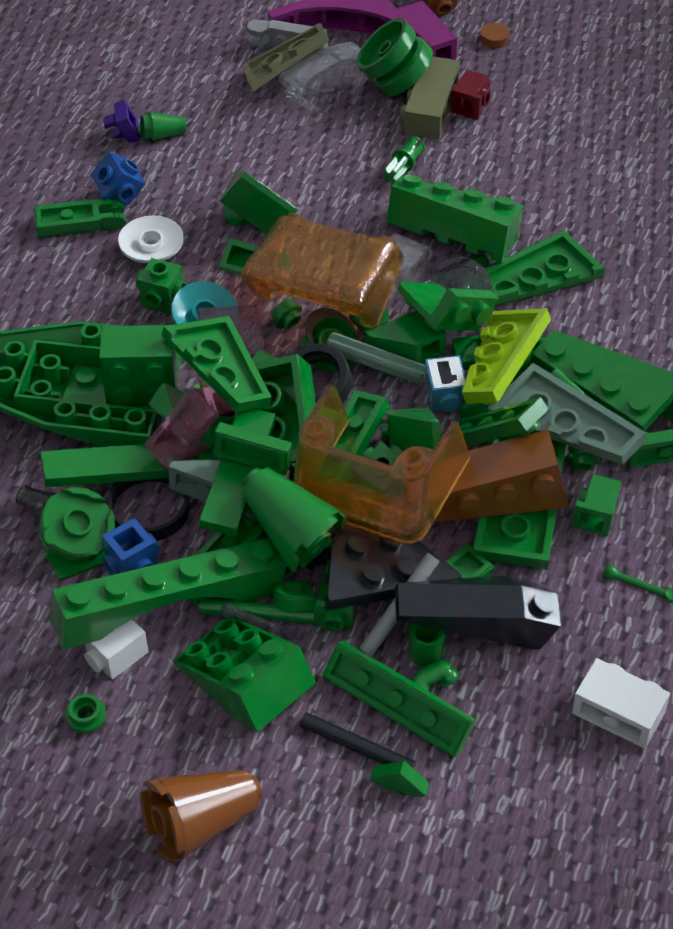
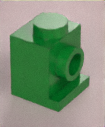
M593 474L589 488H581L579 499L575 505L572 527L608 536L617 508L622 481Z

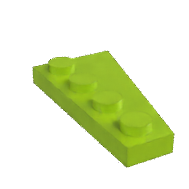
M547 308L493 311L491 317L486 321L487 326L482 327L480 333L482 342L480 346L476 347L474 352L476 361L475 364L470 366L463 386L462 394L466 404L482 403L489 405L499 402L550 323L551 317Z

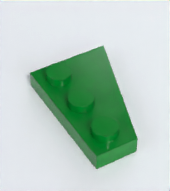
M230 316L163 327L161 334L163 339L235 413L269 406L272 396Z

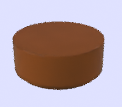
M489 23L481 28L480 41L489 48H502L509 42L510 31L503 24Z

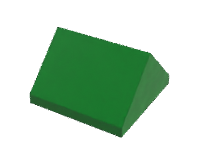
M239 167L235 170L220 199L222 204L268 236H274L298 210Z

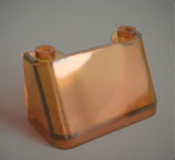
M288 213L287 216H280L250 256L245 263L241 278L256 297L271 301L273 295L281 299L282 295L285 294L337 308L339 312L347 317L349 313L361 316V325L374 328L379 325L404 256L396 246L397 242L387 236L374 238L306 221L300 215Z

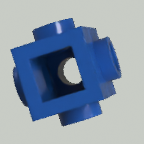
M110 151L107 152L90 174L99 188L98 193L101 198L118 199L123 202L124 206L129 205L145 186V182L139 174L140 168L132 160L123 158Z
M135 518L102 535L106 554L102 561L110 575L158 564L157 553L160 552L159 545L153 535L149 532L147 533Z

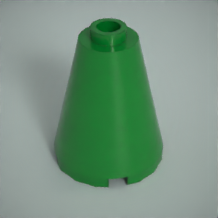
M258 467L253 469L242 481V484L245 486L242 496L282 560L293 573L297 571L298 565L304 568L330 544V532L335 527L340 532L347 521V517L340 510L269 467L262 470Z

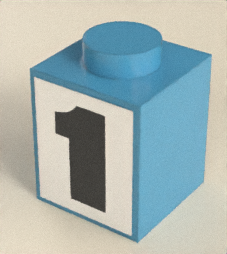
M460 355L425 359L424 381L432 412H454L460 409L465 402L462 390L466 377Z

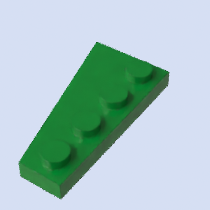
M563 230L504 259L502 263L498 262L479 272L486 281V290H491L499 298L495 305L497 306L603 278L605 267ZM473 274L469 278L467 277L459 281L458 288L484 290V284L478 286L477 284L483 281L479 274L476 276Z
M553 330L531 353L533 362L550 373L559 368L593 400L644 432L673 401V372Z

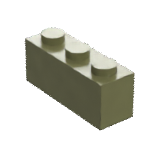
M432 56V61L427 70L408 89L407 104H402L400 122L404 123V134L440 139L451 107L452 89L459 81L460 61Z

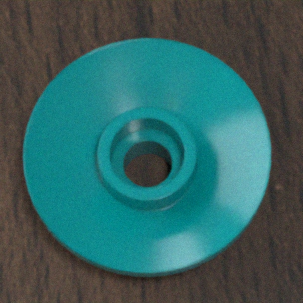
M198 281L190 283L177 292L172 302L171 313L175 324L205 320L199 317V315H206L209 319L230 316L235 327L238 322L239 308L236 299L226 288L213 282Z

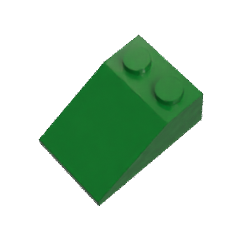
M298 354L254 363L272 396L268 407L257 408L258 410L275 413V423L270 436L292 442L290 464L312 460L315 394L311 365Z

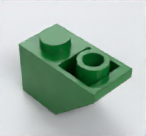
M415 310L367 331L366 344L423 364L425 359L437 358L445 354L446 331H435L424 323V317Z

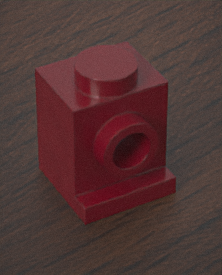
M467 69L452 89L451 112L478 121L481 117V107H486L491 97L489 76Z

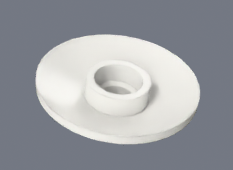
M155 215L144 216L130 221L122 228L118 237L122 253L129 259L141 263H149L151 258L163 261L171 258L178 253L184 241L183 231L175 221L167 217Z

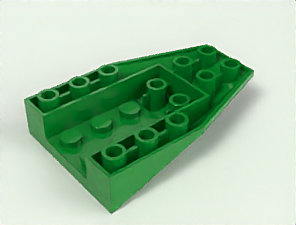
M76 321L0 331L1 412L45 430L98 447L159 443L166 421L150 405L122 406L106 404L99 358L102 326L119 325ZM177 353L178 371L180 372L183 358Z

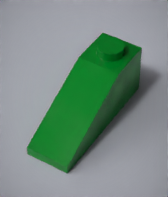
M429 408L387 410L386 419L380 423L381 441H387L389 448L392 445L397 446L405 454L433 460L441 459L440 424Z

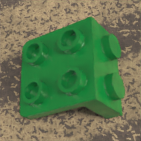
M400 282L397 290L404 296V302L411 308L416 309L424 317V323L435 331H479L483 323L491 317L493 308L499 300L491 290L448 288L446 290L437 283Z

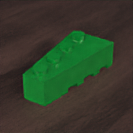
M415 175L400 176L391 186L386 222L421 235L427 234L429 231L433 232L440 242L446 244L457 241L466 244L465 251L479 254L480 250L492 253L491 260L502 263L517 242L524 205L516 204L513 199L508 197H497L495 199L484 196L478 190L469 189L462 191L453 189V186L448 183L436 182L432 184L422 181L420 177Z

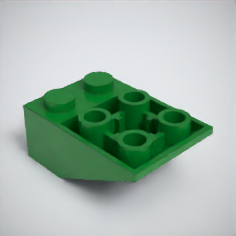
M232 616L219 621L214 626V629L197 642L187 646L185 651L173 660L177 667L235 720L256 732L261 730L316 684L300 646Z

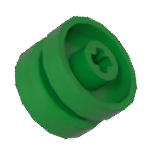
M396 18L379 27L368 38L357 55L356 65L367 78L374 79L375 86L385 96L392 97L406 91L420 79L432 61L433 50L422 37L416 36L414 29L405 19Z

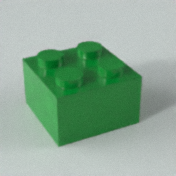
M169 325L102 326L99 358L106 404L122 406L149 405V402L163 383L178 389L177 352L161 336L163 327Z

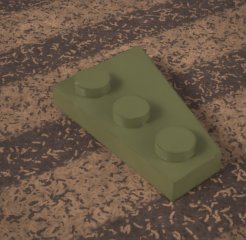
M319 23L244 63L243 68L252 90L255 91L307 55L323 49L325 43L330 40L322 24Z

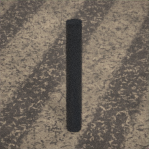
M306 712L301 719L300 727L381 764L406 761L412 768L415 767V760Z

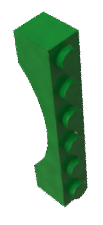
M269 537L52 589L49 620L64 650L99 641L135 617L177 601L201 597H222L241 602H251L274 595L275 586L283 582L286 564Z

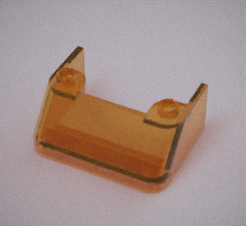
M328 384L300 428L294 483L340 510L347 517L346 524L402 543H414L421 540L428 533L471 459L459 422L451 421L435 450L422 446L408 448L399 455L394 465L391 466L334 448L350 420L336 387Z

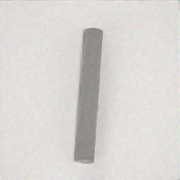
M426 553L406 582L426 581L440 561ZM395 598L359 647L371 657L398 621L396 620Z

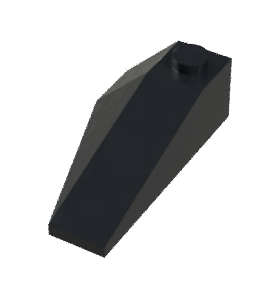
M499 575L397 583L395 586L396 620L528 649H542L561 627L557 593L534 582Z

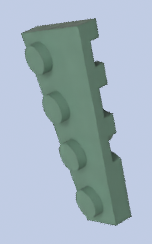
M534 363L506 389L498 403L490 404L487 407L488 412L541 397L549 410L538 420L540 425L532 433L549 430L550 437L554 441L622 465L646 442V432Z

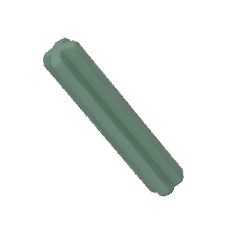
M335 332L329 335L327 345L335 347L349 360L419 384L424 377V364Z

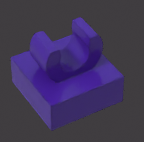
M123 99L114 103L115 114H110L103 118L104 128L116 127L110 130L111 138L125 136L128 143L139 141L138 120L126 100Z

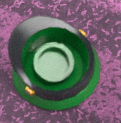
M319 308L311 312L307 317L305 323L306 334L302 338L301 348L310 344H327L329 335L332 332L359 341V333L357 327L341 312L332 308ZM345 358L349 367L355 363V361ZM328 362L312 364L326 371H337L336 367Z

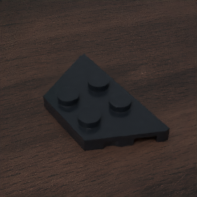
M401 526L334 536L331 539L328 552V560L330 562L327 570L326 583H328L324 607L326 611L395 598V586L397 583H405L426 553L440 561L426 581L459 579L462 576L460 572Z

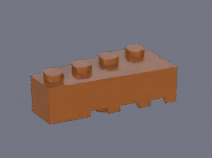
M549 430L403 468L408 500L417 524L569 508Z

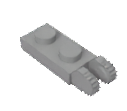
M258 19L248 21L246 26L248 33H250L249 45L254 48L257 47V49L274 48L312 27L276 20L266 21ZM325 43V47L320 51L307 56L326 57L328 43Z

